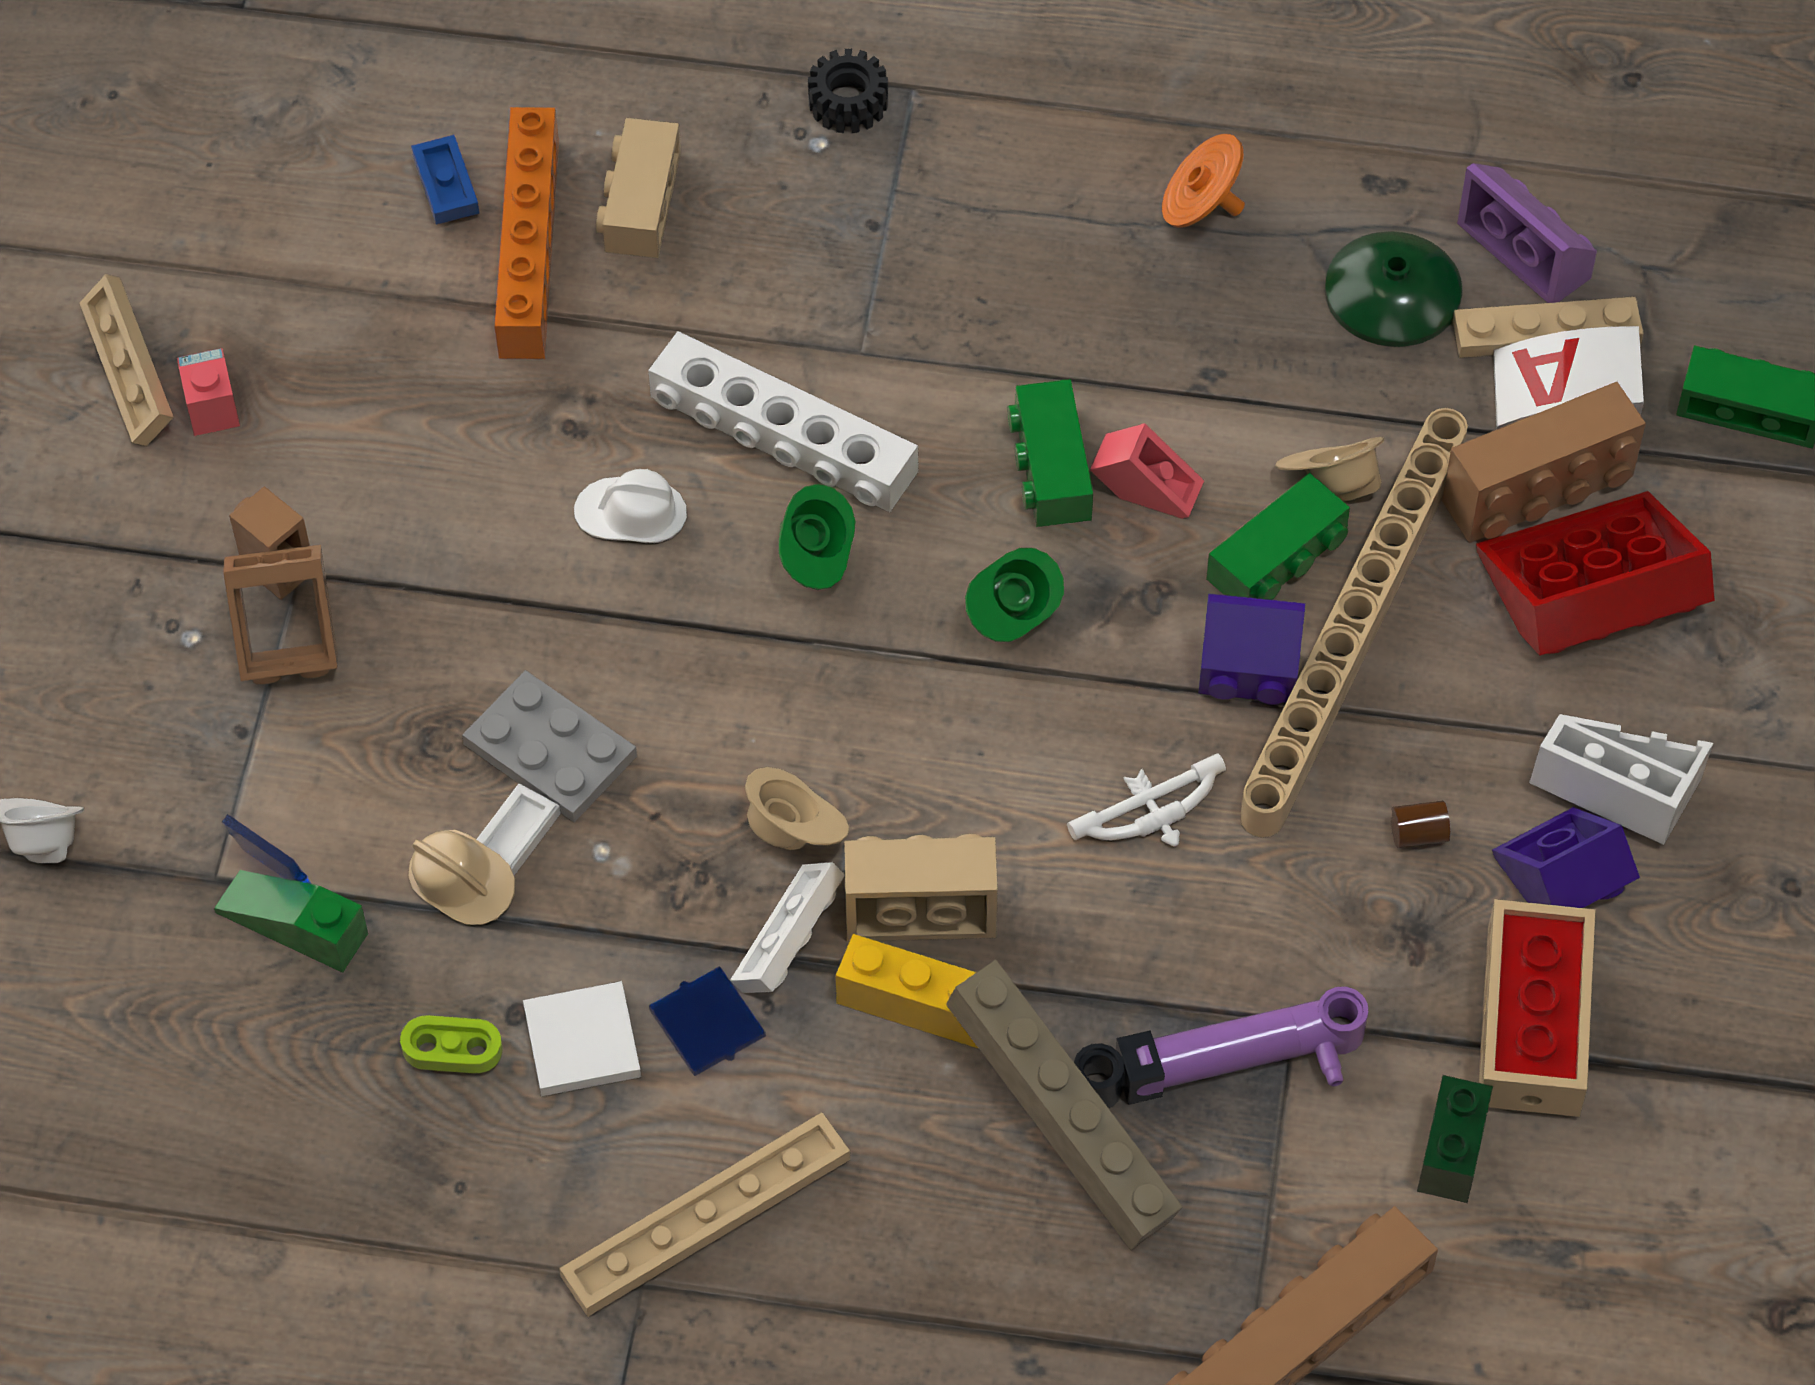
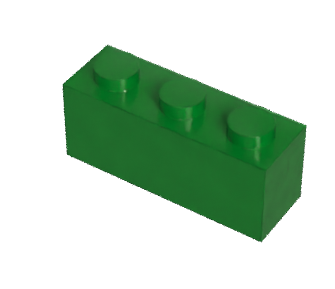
M1694 345L1676 416L1813 449L1815 444V373L1774 365L1761 359H1749L1725 353L1715 348L1708 349Z
M1071 379L1017 385L1015 387V404L1008 405L1007 412L1010 432H1019L1020 443H1015L1014 445L1017 470H1026L1028 480L1022 482V497L1025 510L1033 509L1036 527L1091 521L1093 490Z
M1311 473L1307 474L1209 553L1206 580L1227 596L1273 600L1279 593L1281 586L1293 576L1296 578L1303 576L1311 568L1315 558L1325 550L1332 551L1341 545L1348 535L1347 526L1350 507Z

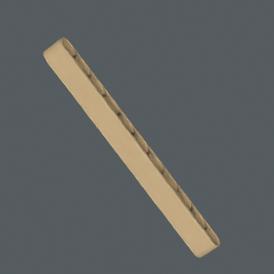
M1437 409L1427 417L1245 785L1240 818L1242 826L1253 836L1270 837L1278 833L1283 827L1443 498L1451 448L1465 443L1468 428L1465 417L1454 409ZM1387 544H1395V545H1397V546L1393 547V546H1389V545H1387ZM1368 580H1377L1380 583H1374ZM1350 616H1358L1363 619H1352ZM1331 653H1341L1345 656L1338 657L1332 655ZM1313 690H1322L1327 692V694H1317ZM1302 727L1308 729L1309 732H1299L1293 728ZM1284 765L1291 769L1284 771L1275 768V766ZM1264 803L1272 806L1273 808L1261 809L1255 805Z

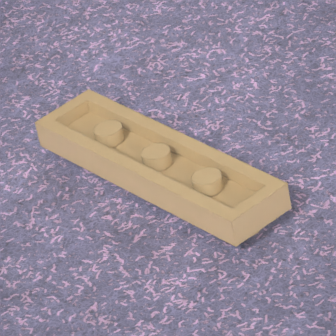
M105 274L82 299L80 306L131 441L135 444L147 446L174 417L121 279Z
M1636 297L1454 310L1453 326L1459 358L1491 356L1494 354V350L1519 341L1586 328L1639 326L1640 345L1643 338V329Z

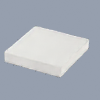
M622 981L523 1000L541 1097L641 1077Z

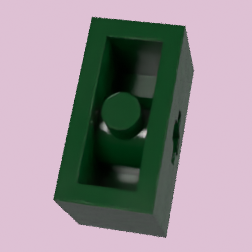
M1442 1075L1417 1192L1468 1203L1493 1086Z

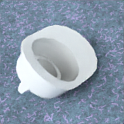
M635 469L624 473L621 477L603 478L589 484L579 494L574 505L575 520L580 528L592 537L605 540L660 543L673 538L680 532L687 518L686 504L680 493L673 489L661 475L648 469Z
M0 799V824L9 848L13 853L23 855L29 861L36 863H59L65 860L67 847L74 840L75 814L83 812L84 808L65 807L35 799Z

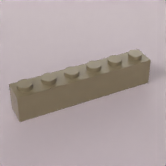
M995 959L956 986L946 1003L947 1007L1130 1250L1134 1249L1171 1222L1183 1206L998 961Z

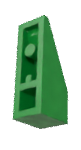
M239 870L214 908L216 914L342 973L368 935L362 905L319 885Z

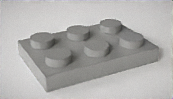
M526 670L462 735L463 744L517 783L560 805L561 814L574 823L637 757L635 745Z

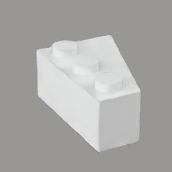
M1559 714L1539 748L1530 784L1664 845L1701 781L1713 743L1698 740L1696 746L1667 741V734L1652 731L1650 737L1620 732L1621 725Z

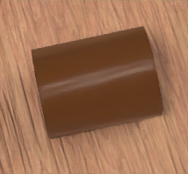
M1443 800L1391 808V828L1397 848L1450 841L1449 814L1446 803Z

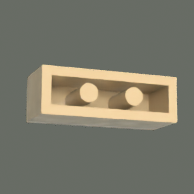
M626 118L622 136L615 135L612 147V161L616 162L614 171H607L604 184V196L608 198L607 206H599L596 221L597 233H602L604 236L605 252L659 258L681 154L678 123Z

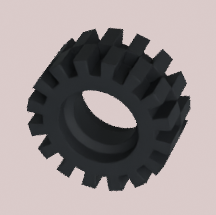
M845 49V56H839L837 50L831 51L829 61L824 56L820 57L817 60L818 67L813 65L810 69V77H808L810 111H813L814 119L817 122L822 119L823 127L828 130L833 124H836V132L844 133L845 127H851L852 133L860 132V124H863L868 130L873 127V119L880 122L883 118V111H887L888 77H886L884 65L879 67V59L873 56L867 61V52L862 50L859 51L858 56H852V49ZM843 85H855L865 90L860 95L854 97H842L831 92Z

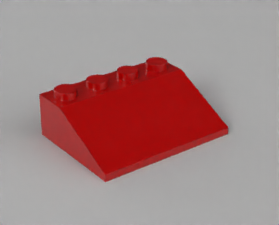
M1649 491L1476 544L1477 553L1519 634L1539 656L1559 653L1566 647L1588 640H1600L1606 638L1611 633L1633 626H1645L1655 619L1675 613L1690 612L1697 606L1715 601L1711 551Z

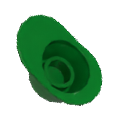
M815 484L805 486L799 490L790 500L784 518L780 523L778 554L784 569L793 580L804 587L815 590L831 588L842 579L847 568L855 534L856 520L853 509L844 495L833 487Z
M1018 548L1008 552L979 572L969 583L965 595L968 617L977 631L988 639L995 642H1011L1018 639L1050 617L1060 606L1064 595L1063 575L1058 564L1047 553L1038 549Z

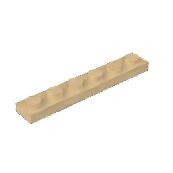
M820 1113L559 1268L560 1276L587 1317L846 1163L850 1160V1150L825 1115Z

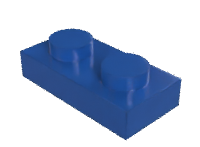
M455 135L411 146L413 159L436 225L480 213L478 201Z

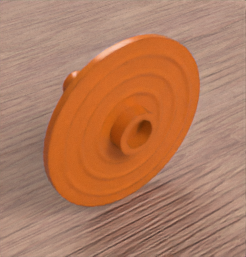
M1231 134L1216 135L1204 141L1184 159L1173 174L1163 197L1162 215L1167 223L1176 228L1193 225L1206 217L1218 205L1232 216H1237L1242 212L1245 202L1230 191L1238 177L1243 162L1244 150L1239 139Z

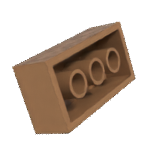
M1618 381L1452 447L1442 502L1469 543L1484 537H1497L1508 527L1525 520L1529 522L1536 521L1552 509L1567 503L1569 505L1580 503L1596 491L1606 487L1616 488L1626 483L1634 475L1646 423Z

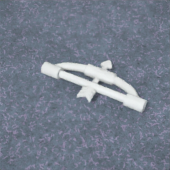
M1216 753L1191 765V770L1154 787L1148 781L1144 770L1141 769L1137 778L1124 777L1128 788L1131 789V793L1135 796L1098 813L1091 811L1068 822L1069 833L1074 840L1090 836L1100 840L1112 841L1139 835L1145 837L1161 829L1164 833L1161 840L1175 847L1179 844L1180 832L1172 830L1169 825L1184 819L1186 813L1195 808L1208 795L1216 775L1226 770L1225 763L1222 757ZM1194 781L1201 782L1181 802L1176 800L1159 808L1154 801ZM1144 804L1150 810V813L1135 819L1133 824L1102 828L1103 823Z

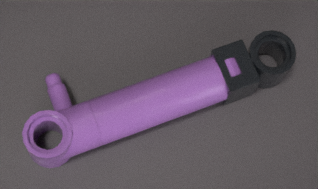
M1335 987L1326 991L1320 1000L1153 1038L1151 1030L1119 1037L1116 1038V1050L1112 1046L1102 1043L1090 1044L1083 1047L1076 1054L1074 1063L1108 1108L1113 1107L1119 1101L1122 1089H1124L1128 1105L1163 1097V1088L1316 1053L1322 1073L1326 1076L1328 1084L1338 1086L1344 1079L1337 1054L1350 1053L1362 1044L1368 1018V1003L1363 995L1355 989ZM1341 1016L1349 1019L1352 1023L1341 1025L1335 1023L1331 1018ZM1092 1073H1101L1109 1079L1103 1082H1096L1090 1080L1087 1076Z

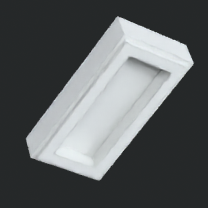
M518 784L476 840L499 854L510 865L513 875H515L561 814L560 805Z

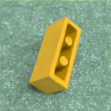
M852 934L835 976L836 1004L978 1048L946 1005L955 987L977 972Z

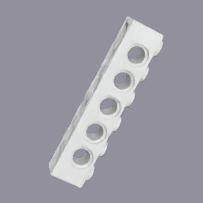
M677 331L648 370L651 397L664 408L670 410L677 409L693 417L706 428H716L733 436L745 447L760 449L774 456L778 462L787 467L795 466L813 475L826 486H836L853 494L860 502L868 506L876 505L891 512L918 473V445ZM857 462H866L865 464H856Z

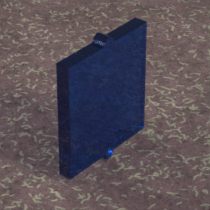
M227 814L223 819L222 823L229 831V834L245 852L285 879L312 884L294 859Z
M720 966L690 983L686 981L681 982L679 989L649 1005L650 1012L694 1076L725 1059L728 1061L734 1060L735 1053L766 1037L764 1029Z

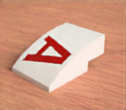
M1639 326L1599 327L1563 331L1519 341L1494 350L1497 429L1618 381L1641 415L1644 399Z

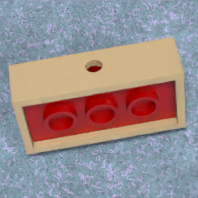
M1494 899L1487 937L1479 1083L1493 1086L1489 1103L1490 1108L1580 1117L1587 1092L1595 929L1594 909Z

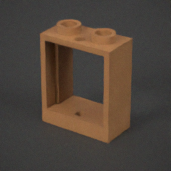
M321 545L224 558L223 574L241 681L252 680L255 684H270L280 680L281 676L301 674L304 678H315L326 675L330 669H337L338 652ZM312 579L322 644L252 653L242 588Z

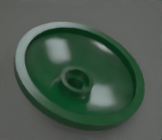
M1385 231L1359 237L1348 243L1335 255L1326 275L1325 296L1328 307L1335 319L1354 336L1381 346L1406 347L1433 339L1452 323L1454 310H1459L1461 304L1462 281L1452 259L1445 251L1431 241L1409 233Z

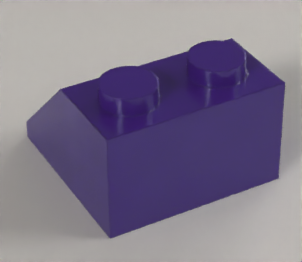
M1208 594L1198 694L1211 695L1218 699H1231L1234 697L1255 699L1266 704L1286 703L1298 679L1306 603Z
M1574 807L1492 849L1494 858L1527 903L1584 908L1599 899L1605 900L1618 896L1625 890L1624 886L1640 878L1622 825Z

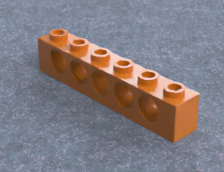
M510 107L495 313V333L499 359H545L559 151L555 108Z

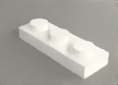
M833 862L801 866L730 979L742 993L773 992L785 980L788 966L798 950L805 946L811 938V929L821 913L834 901L835 891L845 876Z

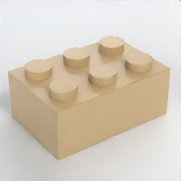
M965 834L957 838L933 839L925 835H915L907 839L882 840L878 837L867 836L858 840L844 841L847 941H850L852 934L875 941L996 938L997 869L995 837Z

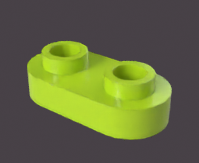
M430 1015L419 1016L404 1026L400 1036L402 1052L406 1061L413 1067L423 1070L483 1073L494 1068L500 1061L503 1053L501 1036L498 1029L489 1021L482 1019ZM425 1043L436 1045L434 1049L427 1052L419 1049ZM477 1046H481L486 1049L485 1052L480 1055H472L469 1053V1051L472 1048Z

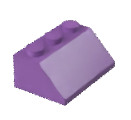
M1475 163L1466 168L1457 222L1459 226L1547 303L1560 302L1591 279L1597 250L1593 248L1585 236L1573 231L1561 220L1554 209L1543 205L1529 193L1527 187L1520 180L1513 179L1502 168Z

